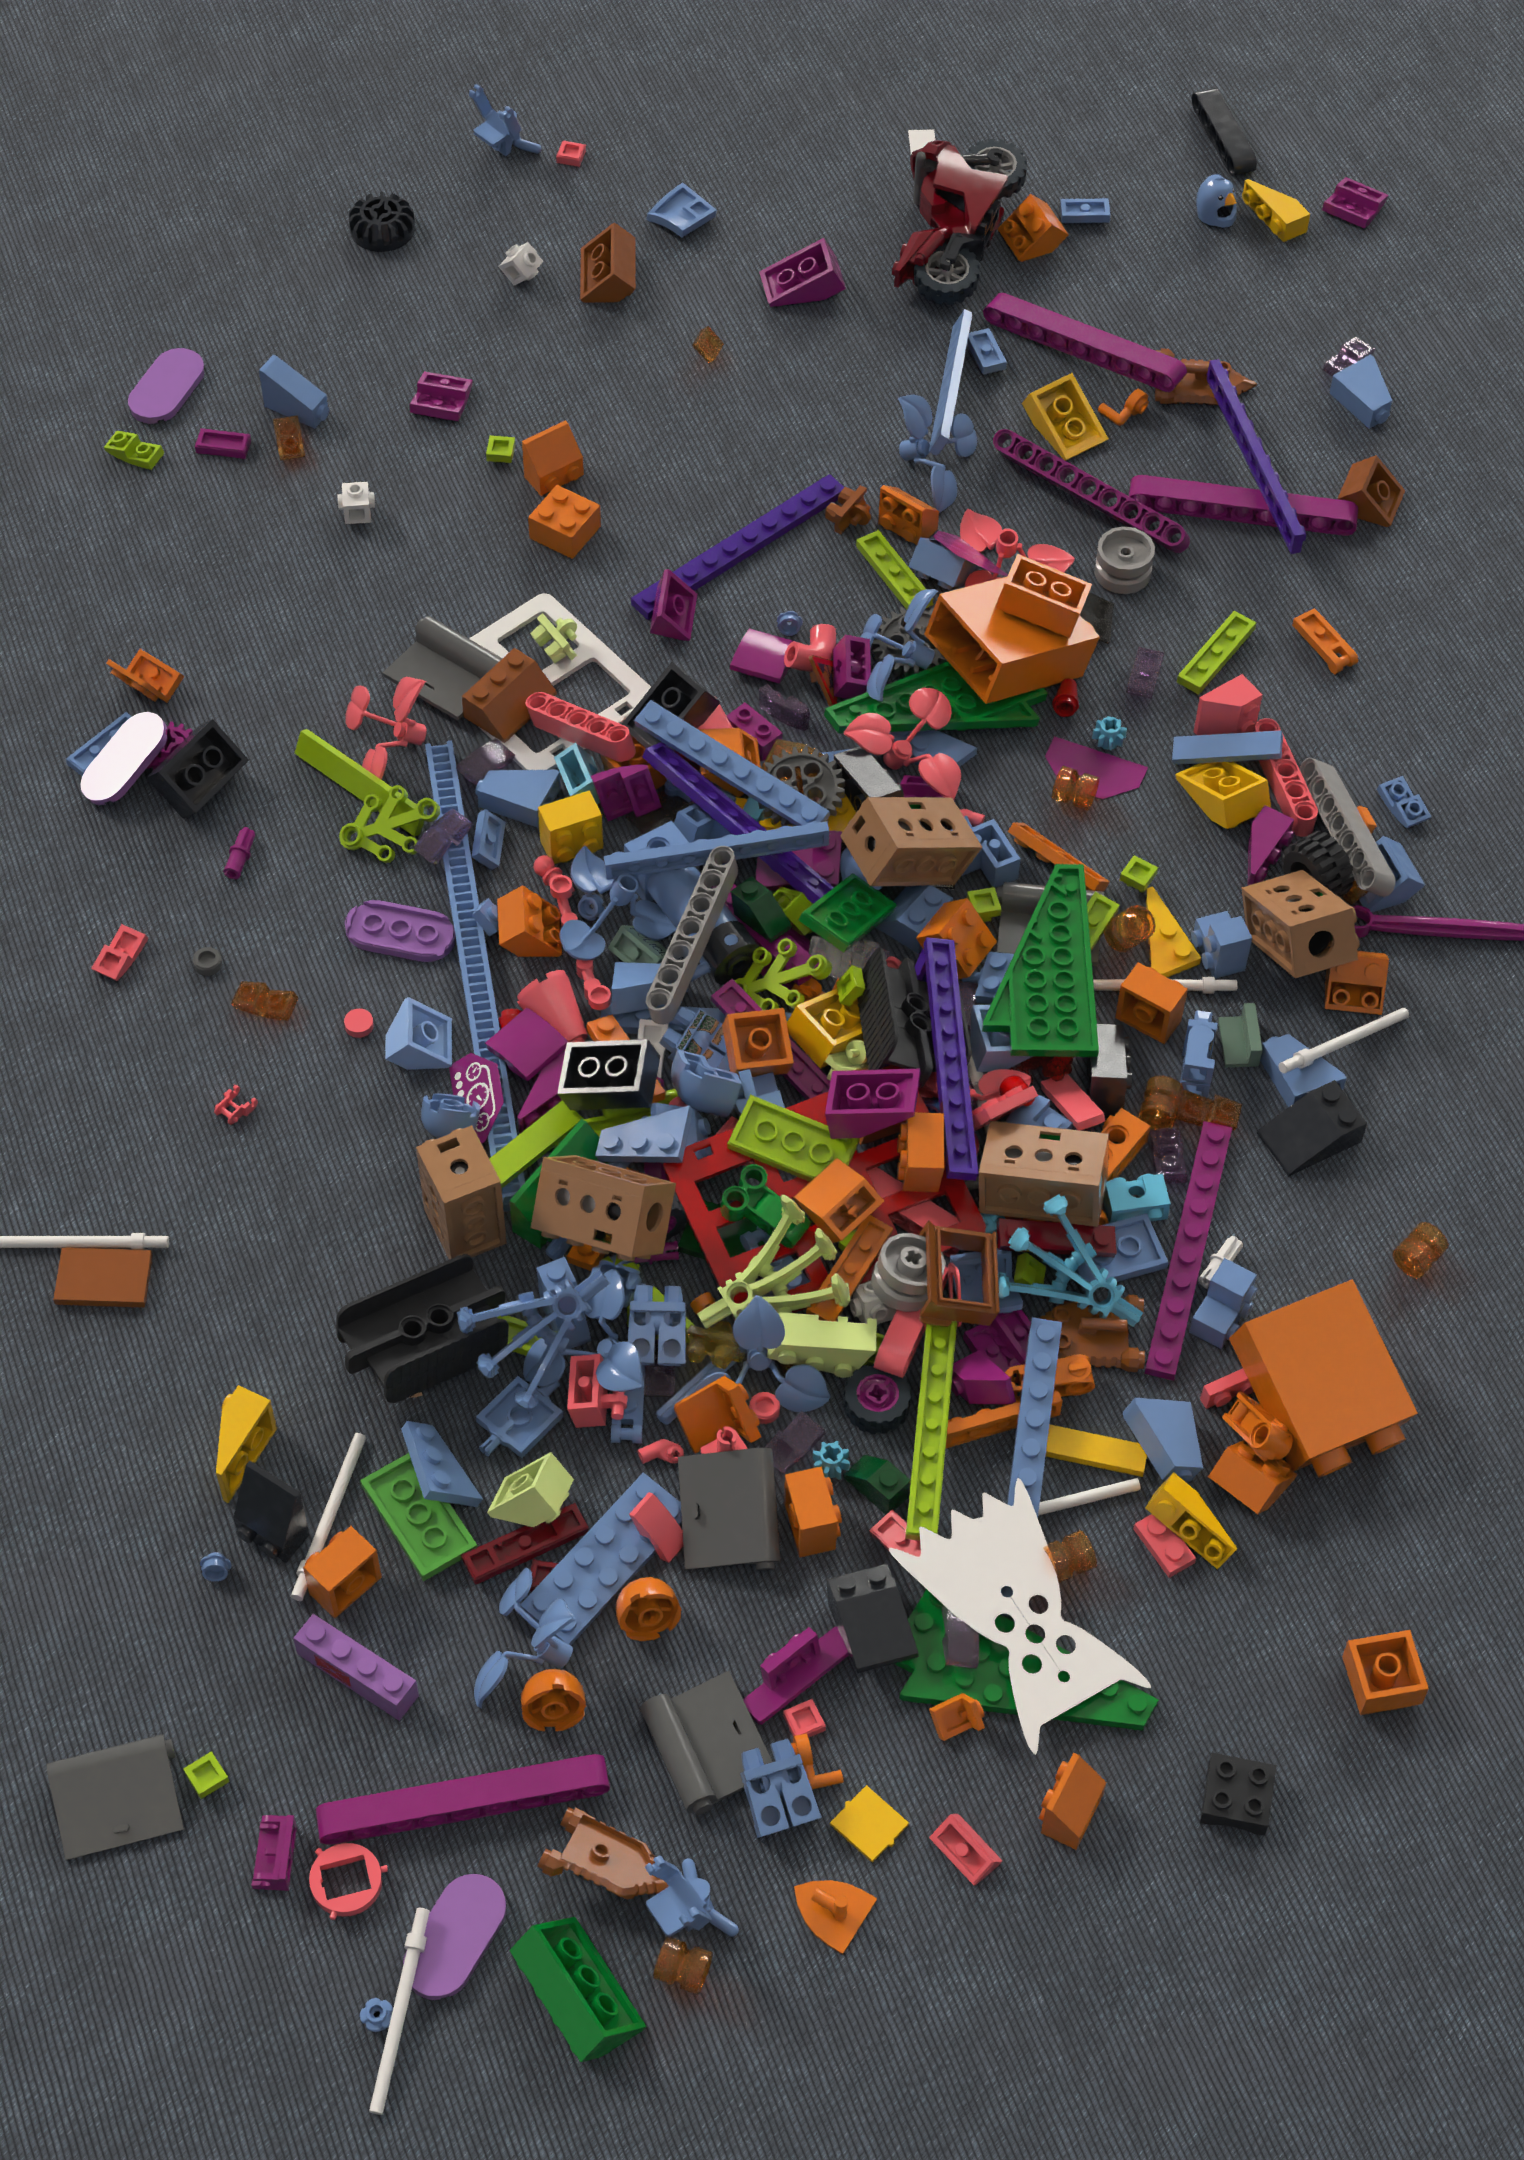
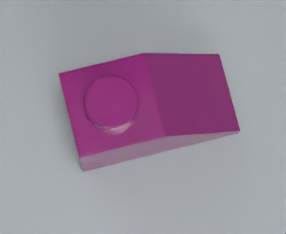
M980 1350L953 1363L951 1390L956 1396L960 1395L969 1404H1013L1016 1402L1011 1378Z

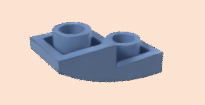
M1403 776L1380 784L1376 789L1391 813L1405 828L1412 827L1431 818L1420 795H1413Z

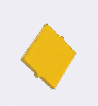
M867 1785L851 1801H846L845 1808L830 1822V1826L872 1863L888 1846H894V1840L909 1825L907 1820Z

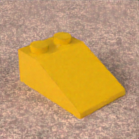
M1073 373L1031 392L1022 402L1033 425L1065 461L1109 439Z
M1233 761L1199 763L1175 774L1176 780L1209 819L1226 829L1234 828L1239 823L1250 818H1256L1265 805L1271 808L1268 780Z
M837 988L797 1005L787 1021L789 1035L820 1069L829 1065L825 1062L829 1054L844 1052L848 1043L853 1040L864 1041L857 999L850 1007L840 1004Z
M239 1385L233 1394L226 1396L222 1404L216 1475L223 1501L227 1503L230 1502L242 1483L246 1464L249 1461L253 1463L257 1461L277 1430L271 1400Z

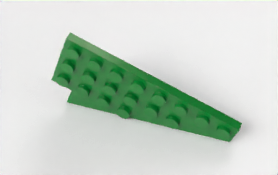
M945 662L885 685L883 702L873 699L866 692L825 708L824 716L838 734L844 733L848 725L855 718L865 713H876L886 718L891 725L890 732L913 731L922 719L912 713L909 706L910 697L918 689L932 688L942 692L951 705L952 714L950 721L939 730L965 731L967 729L1038 726L1040 718L1030 706L1045 701L1048 693L1044 688L985 704L949 662ZM927 723L920 729V731L935 730Z
M1083 864L1055 865L984 1018L982 1032H1009L1011 1056L1098 1057L1099 1045Z
M926 1589L908 1618L919 1657L895 1663V1665L912 1673L900 1692L899 1699L908 1702L938 1705L964 1693L973 1699H977L983 1711L1018 1715L1009 1674L1008 1648L993 1642L972 1629ZM998 1615L995 1619L996 1628L1001 1632H1011L1015 1627V1622L1002 1615ZM1026 1629L1025 1635L1030 1642L1038 1644L1044 1640L1043 1637ZM1056 1645L1057 1649H1058L1061 1653H1063V1654H1070V1653H1071V1652H1069V1651L1063 1649L1062 1647ZM1029 1654L1023 1658L1022 1666L1026 1672L1034 1674L1041 1670L1042 1662L1038 1656ZM1060 1671L1058 1679L1061 1682H1068L1070 1675L1066 1671ZM1119 1680L1053 1718V1720L1143 1731L1159 1699L1123 1680Z

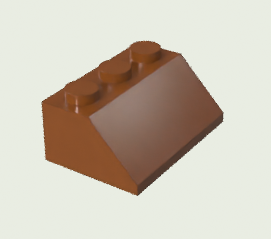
M615 222L581 248L580 300L584 303L620 302L626 296H630L636 289V238Z
M513 648L462 695L463 716L505 743L531 719L525 704L526 699L536 692H544L556 696L557 691L535 660Z

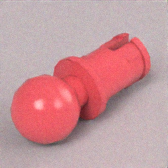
M542 855L534 861V871L537 875L543 877L545 885L550 886V880L554 876L563 874L559 867H555L553 859L549 856Z

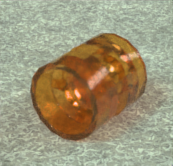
M1063 765L1056 777L1051 797L1063 803L1072 801L1073 806L1088 811L1095 799L1100 777L1086 772L1079 775L1077 769Z
M1133 905L1111 920L1104 931L1105 939L1114 950L1127 952L1153 935L1156 927L1155 919L1147 908Z
M1167 1076L1151 1077L1147 1081L1144 1092L1145 1100L1141 1103L1138 1118L1150 1125L1151 1129L1168 1130L1174 1127L1184 1091L1182 1084Z
M1420 1222L1408 1234L1407 1238L1394 1249L1392 1257L1396 1265L1404 1273L1414 1278H1421L1432 1267V1262H1436L1445 1253L1449 1243L1445 1235L1436 1226L1427 1222Z
M1081 1530L1064 1536L1062 1543L1055 1540L1043 1547L1052 1562L1057 1574L1058 1583L1072 1578L1074 1571L1077 1574H1082L1097 1566L1093 1547L1088 1537Z
M667 1937L659 1953L653 1979L669 1985L677 1981L679 1982L680 1989L698 1995L707 1978L713 1952L697 1946L689 1950L687 1949L686 1942L673 1937Z

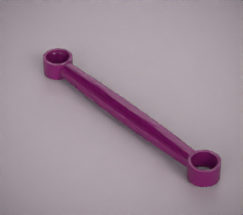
M1352 906L1357 918H1361L1367 923L1365 926L1355 925V933L1358 938L1365 937L1372 930L1425 936L1524 941V924L1458 918L1373 915L1364 906Z

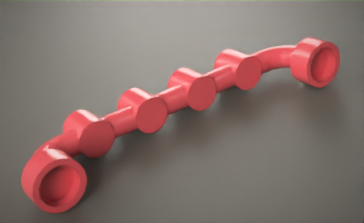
M565 875L554 876L550 880V893L557 899L561 913L562 928L567 921L578 920V917L571 911L568 897L572 894L571 879ZM576 959L577 976L584 980V996L588 1000L590 1007L595 1010L608 1008L611 1004V992L608 987L601 985L600 981L594 977L593 960L583 961Z

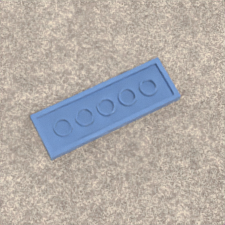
M644 1472L521 1603L522 1609L539 1624L541 1616L557 1598L565 1600L569 1611L575 1617V1621L571 1622L554 1636L570 1646L656 1553L649 1538L640 1535L629 1515L647 1493L654 1494L671 1513L679 1526L682 1525L681 1502Z

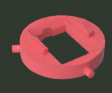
M341 1843L329 1847L325 1851L321 1848L315 1851L318 1857L310 1871V1888L314 1900L324 1911L330 1913L329 1918L331 1920H336L337 1916L357 1915L367 1910L376 1901L382 1888V1873L388 1872L387 1865L380 1866L377 1858L371 1851L354 1843ZM365 1859L371 1889L327 1900L325 1889L321 1884L323 1882L321 1871Z

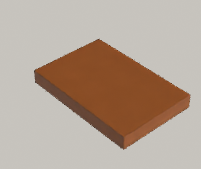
M62 1248L53 1298L55 1305L145 1307L153 1257L152 1251Z

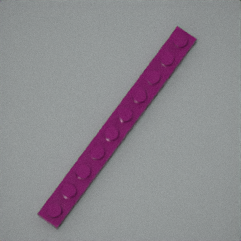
M1203 1122L1144 1374L1173 1381L1175 1379L1232 1127Z

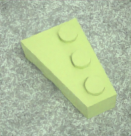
M780 1312L779 1316L785 1328L784 1340L777 1348L767 1349V1358L778 1360L782 1364L810 1365L818 1371L833 1373L837 1377H851L856 1369L859 1370L876 1352L877 1319L867 1318V1324L848 1322V1317L838 1316V1322L819 1320V1315Z

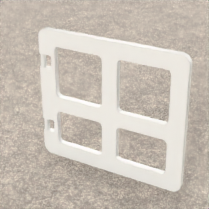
M549 594L537 595L469 638L504 658L509 652L499 642L535 620L542 613L555 626H558L556 620L559 618L563 620L573 619L577 623V630L575 632L577 637L573 640L578 648L573 650L577 656L570 660L566 655L563 659L542 670L553 686L588 663H597L629 693L598 714L620 724L623 723L651 688L648 683ZM626 705L630 708V710L624 713L623 715L617 713V711H619ZM481 729L523 770H554L558 766L554 759L555 756L552 754L561 748L565 750L574 744L561 738L543 751L535 753L515 734L503 743Z

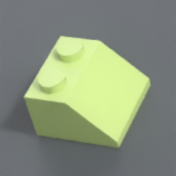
M550 1452L506 1476L487 1513L492 1518L535 1527L543 1522L550 1523L560 1515V1508L569 1496L568 1491L574 1479Z

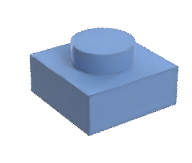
M488 898L480 903L472 916L490 937L499 930L498 906L494 905Z

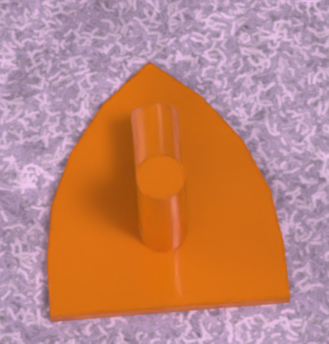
M832 1880L811 1881L794 1886L797 1906L806 1925L817 1938L843 1955L877 1901V1898L853 1885Z

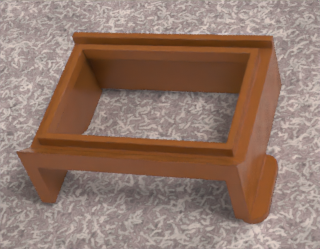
M928 1220L919 1234L926 1238L928 1300L920 1310L919 1320L923 1324L943 1327L950 1326L952 1321L990 1326L1000 1312L996 1232L990 1234L935 1226ZM941 1245L981 1252L983 1303L943 1297Z

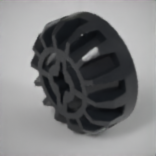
M380 192L379 197H373L370 193L366 196V201L360 198L349 211L350 235L357 245L370 251L387 252L396 250L406 245L415 233L414 211L403 198L399 199V196L394 193L390 197H386L384 192ZM370 213L371 220L367 219L364 214Z

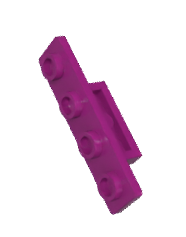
M837 1626L820 1639L808 1627L802 1633L794 1635L788 1644L778 1652L766 1657L760 1665L764 1683L743 1699L751 1717L758 1724L762 1725L849 1656Z

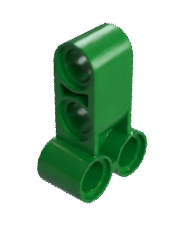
M751 1164L743 1168L739 1186H731L724 1191L720 1211L726 1220L732 1222L740 1221L746 1217L771 1236L782 1218L781 1209L783 1206L781 1197L766 1186L767 1173L762 1166ZM753 1178L758 1180L760 1184L751 1186L746 1180ZM737 1200L742 1206L733 1208L727 1202ZM805 1215L804 1223L802 1222L798 1225L793 1222L791 1223L780 1242L787 1248H793L810 1228L811 1222Z

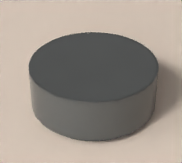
M204 947L196 951L193 956L196 972L204 976L216 974L222 967L220 952L212 947Z

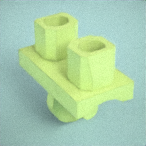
M542 613L537 617L540 625L530 633L540 647L549 640H554L552 644L544 649L554 663L563 659L566 655L570 660H573L577 654L572 650L566 639L569 638L571 641L576 639L577 623L573 619L563 620L559 618L556 620L558 626L555 628Z
M853 1040L848 1043L844 1052L828 1055L825 1061L831 1066L827 1075L828 1080L831 1081L832 1071L868 1070L864 1041Z

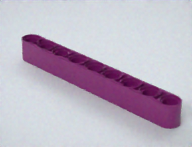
M998 293L983 310L985 319L994 326L1165 392L1174 390L1187 373L1186 366L1176 358L1006 293Z
M1001 429L994 435V447L1008 460L1122 524L1145 532L1154 542L1172 552L1181 553L1189 547V535L1178 523L1011 430ZM1012 439L1009 447L1002 448L1006 440ZM1033 451L1029 459L1023 460L1026 452ZM1054 463L1051 470L1044 471L1046 464ZM1075 474L1072 482L1065 483L1068 475ZM1096 486L1094 493L1086 495V490L1089 487ZM1111 498H1117L1114 506L1107 507V502ZM1132 510H1138V515L1135 518L1128 519V515ZM1153 522H1160V525L1156 530H1149V527ZM1178 533L1182 535L1178 542L1171 543L1173 535Z
M1137 475L1130 481L1128 496L1156 512L1277 527L1259 489L1148 475ZM1287 493L1288 501L1291 507L1295 508L1300 526H1304L1305 531L1342 536L1351 535L1356 531L1358 506L1354 502Z
M592 1754L332 1801L319 1805L315 1810L319 1841L326 1845L339 1844L596 1797L607 1793L610 1790L605 1757L600 1754Z

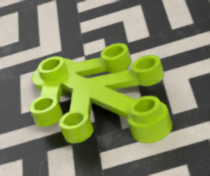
M395 785L389 790V797L375 823L366 826L372 812H377L382 807L381 798L375 794H369L364 798V806L355 822L348 823L342 827L339 835L340 842L348 850H357L362 847L375 854L380 861L390 863L395 858V851L388 845L380 846L368 839V837L379 834L400 845L408 854L414 855L420 850V842L412 836L406 837L393 829L421 819L426 822H432L439 817L440 806L431 798H423L417 803L416 809L391 817L398 804L405 802L408 797L406 789L400 785ZM401 790V796L395 799V793ZM376 799V805L370 807V801ZM433 807V813L431 815H427L426 812L428 808ZM357 833L356 840L351 841V835ZM414 841L413 849L408 850V844ZM389 850L388 857L383 858V852Z
M785 938L778 943L777 949L779 954L764 978L756 980L763 967L771 962L772 954L764 947H758L752 954L754 962L745 977L738 978L735 982L743 988L762 1010H767L770 1004H772L771 1009L779 1008L778 1003L771 998L763 999L756 994L764 990H768L782 998L787 1005L795 1009L797 1005L804 1003L805 998L803 994L795 989L789 990L782 986V984L808 975L818 980L825 979L831 973V962L823 955L817 954L811 956L806 964L782 971L789 958L797 952V945L790 939ZM790 945V948L784 952L785 947ZM765 953L764 958L759 960L760 956ZM798 996L797 1000L792 1003L793 997Z

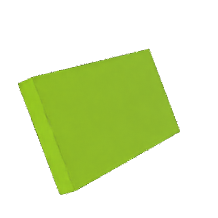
M750 1094L727 1143V1148L811 1182L836 1158L849 1166L860 1139H831L827 1125Z

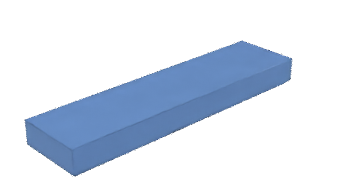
M1280 730L1174 737L1172 761L1174 765L1282 759L1283 734Z

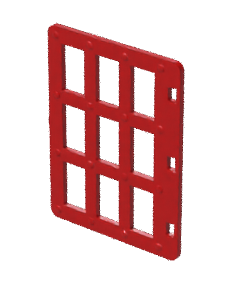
M893 1066V1067L888 1068V1069H905V1068H901V1067H898V1066ZM829 1091L785 1109L827 1125L825 1111ZM918 1091L915 1112L929 1113ZM734 1128L686 1146L682 1163H663V1169L668 1180L676 1183L675 1192L685 1211V1216L718 1286L722 1288L726 1286L727 1280L731 1279L734 1282L737 1279L736 1273L744 1272L750 1261L759 1254L764 1245L730 1258L717 1229L735 1222L728 1221L722 1216L721 1207L708 1211L696 1183L752 1161L753 1164L760 1165L766 1170V1186L779 1196L786 1195L793 1200V1197L810 1183L799 1177L783 1182L777 1168L728 1149L727 1143ZM898 1138L860 1153L856 1150L849 1167L864 1177L875 1189L867 1170L900 1158V1153L897 1152ZM709 1146L711 1147L713 1154L697 1159L694 1152ZM945 1159L944 1171L938 1192L901 1190L882 1198L884 1202L870 1214L891 1226L893 1232L890 1237H893L898 1233L889 1216L945 1194L959 1223L951 1225L949 1228L983 1233L986 1230L985 1221L964 1180L946 1178ZM739 1201L729 1204L733 1208L742 1206ZM817 1225L810 1226L793 1248H787L780 1243V1248L772 1262L797 1253L798 1257H801L813 1248L816 1243L815 1232L816 1228H818ZM941 1245L942 1253L956 1249V1247ZM879 1255L860 1284L871 1281L872 1272ZM820 1257L804 1269L810 1282L788 1290L787 1294L795 1295L819 1290L828 1276ZM739 1292L735 1295L733 1302L737 1304L745 1302L748 1294L746 1292ZM806 1308L794 1310V1311H792V1313H796V1312L801 1311V1310L806 1309Z

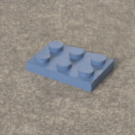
M1147 1213L1105 1224V1226H1115L1117 1254L1114 1258L1093 1257L1092 1260L1098 1270L1104 1268L1108 1271L1106 1280L1109 1277H1114L1119 1282L1167 1268L1168 1260ZM1086 1262L1075 1271L1088 1282L1096 1280Z

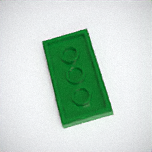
M852 873L802 912L798 921L845 953L895 911L897 905Z

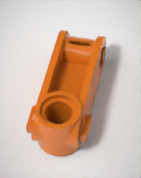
M1077 1354L1057 1360L1054 1391H1059L1061 1397L1083 1395L1095 1388L1088 1356ZM1025 1364L1010 1367L1005 1371L1011 1378L1015 1399L1019 1401Z
M1238 1392L1236 1395L1238 1399L1230 1411L1223 1414V1420L1254 1449L1253 1452L1262 1460H1279L1284 1458L1289 1453L1293 1443L1292 1435L1287 1430L1288 1427L1279 1419L1269 1414L1254 1399L1242 1392Z

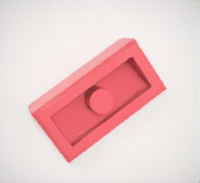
M950 1814L929 1837L974 1886L1002 1862L1001 1858L959 1814Z

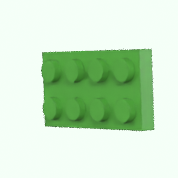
M409 1453L360 1480L361 1487L423 1582L462 1560V1554L478 1547L450 1503L424 1499Z

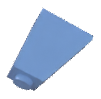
M1371 354L1333 375L1330 394L1366 427L1370 429L1377 424L1384 423L1388 419L1392 399L1375 358Z
M272 355L259 370L264 407L315 429L329 414L327 395L278 356Z
M489 770L485 778L479 780L475 789V794L478 796V807L538 828V807L551 803L556 798L561 789L560 771Z
M615 962L611 1014L648 1009L646 996L661 964ZM673 980V981L668 982L667 984H672V983H674V982H676V981Z
M1286 1034L1281 1037H1271L1262 1044L1263 1051L1260 1061L1288 1107L1310 1091L1334 1080L1342 1090L1344 1089L1346 1081L1344 1073L1322 1057L1315 1059L1313 1064L1305 1068H1295L1287 1073L1280 1072L1278 1067L1280 1062L1292 1058L1294 1053L1302 1049H1309L1291 1035Z
M565 1257L536 1268L540 1298L544 1297L543 1293L546 1290L557 1295L554 1287L559 1284L566 1288L565 1281L567 1279L575 1287L577 1286L575 1277ZM567 1296L559 1300V1306L562 1311L570 1313L576 1309V1302L573 1298ZM553 1305L542 1306L546 1315L553 1311ZM584 1311L585 1319L579 1322L574 1318L573 1321L576 1329L571 1331L567 1328L563 1335L570 1339L565 1349H572L591 1341ZM557 1317L550 1322L553 1331L558 1333L564 1322L563 1319Z
M1134 1398L1123 1411V1418L1161 1479L1167 1480L1174 1472L1186 1483L1191 1482L1203 1469L1191 1402Z

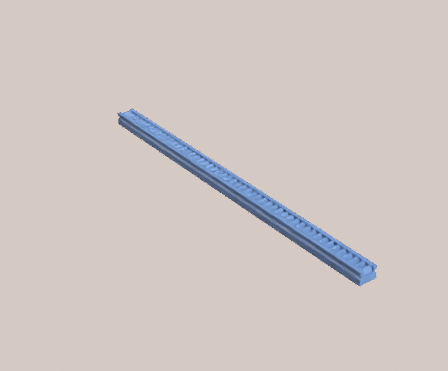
M451 740L447 741L445 745L431 746L428 743L425 744L433 800L440 806V815L436 820L455 929L473 1051L475 1055L498 1064L504 1099L502 1108L487 1137L491 1158L517 1137L505 1061L488 1051L485 1044L500 1028L484 931L472 916L479 906ZM523 1172L501 1189L504 1212L510 1211L509 1200L525 1183Z

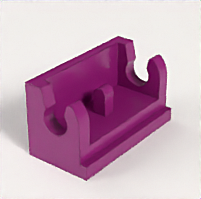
M294 1815L262 1816L254 1875L251 1884L252 1889L289 1891L297 1834Z

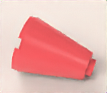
M564 970L546 973L545 975L548 979L540 983L538 979H535L518 994L517 999L519 1001L517 1002L523 1010L527 1007L554 1027L568 1042H585L588 1034L569 977Z

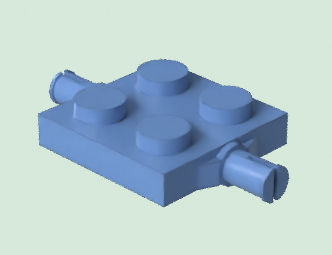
M989 952L981 971L973 972L970 977L962 979V982L978 983L975 993L977 1003H992L1014 954Z
M517 1376L476 1416V1422L491 1435L479 1446L480 1451L483 1454L485 1452V1455L489 1456L501 1444L508 1447L520 1458H523L564 1417L563 1411L553 1404L549 1398V1395L560 1386L558 1381L550 1386L536 1387L534 1393L538 1395L537 1399L539 1402L535 1408L527 1410L516 1403L514 1394L517 1389L521 1390L522 1387L527 1389L529 1384Z

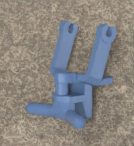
M478 84L474 86L476 92L473 90L469 91V96L474 100L480 114L486 120L474 129L475 136L505 156L510 154L512 144L519 149L538 154L541 152L539 144L521 139L519 132L522 129L517 121V114L512 108L506 106L505 111L499 110L496 112L491 107L483 88Z
M662 1856L654 1858V1864L648 1863L645 1866L650 1876L653 1875L668 1884L665 1890L646 1901L648 1910L667 1937H671L683 1928H686L688 1932L693 1928L699 1931L709 1922L728 1936L733 1937L738 1934V1926L714 1909L710 1900V1885L706 1880L698 1878L695 1863L692 1859L687 1858L682 1862L684 1876L675 1865L665 1861Z

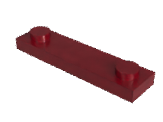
M1000 1218L997 1221L998 1250L1014 1251L1010 1248L1008 1241L1018 1227H1024L1029 1230V1241L1047 1253L1072 1255L1071 1253L1075 1251L1066 1236L1068 1234L1060 1222ZM1071 1224L1074 1229H1077L1085 1244L1090 1242L1097 1254L1095 1257H1115L1117 1254L1115 1226L1098 1225L1096 1227ZM1027 1249V1250L1018 1251V1252H1031V1251Z
M576 1503L560 1509V1515L550 1523L543 1522L535 1527L525 1525L462 1554V1561L474 1584L477 1585L585 1535L589 1531V1527Z

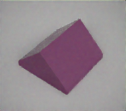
M669 569L664 570L657 586L650 633L690 641L698 594Z

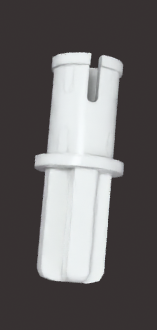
M1231 1236L1225 1241L1217 1254H1212L1210 1257L1211 1262L1198 1278L1199 1283L1204 1288L1208 1289L1211 1278L1224 1258L1233 1262L1243 1247L1242 1241L1238 1240L1235 1236Z

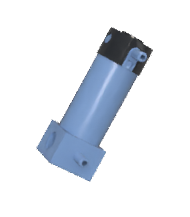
M670 821L624 844V853L638 851L645 847L658 848L672 843L684 844L689 842L676 825ZM696 866L633 876L639 884L636 892L640 898L648 901L655 900L677 929L701 875ZM725 904L699 961L701 964L697 966L691 981L709 973L715 982L725 985L731 979L735 981L738 978L745 977L754 962L752 954L760 946Z

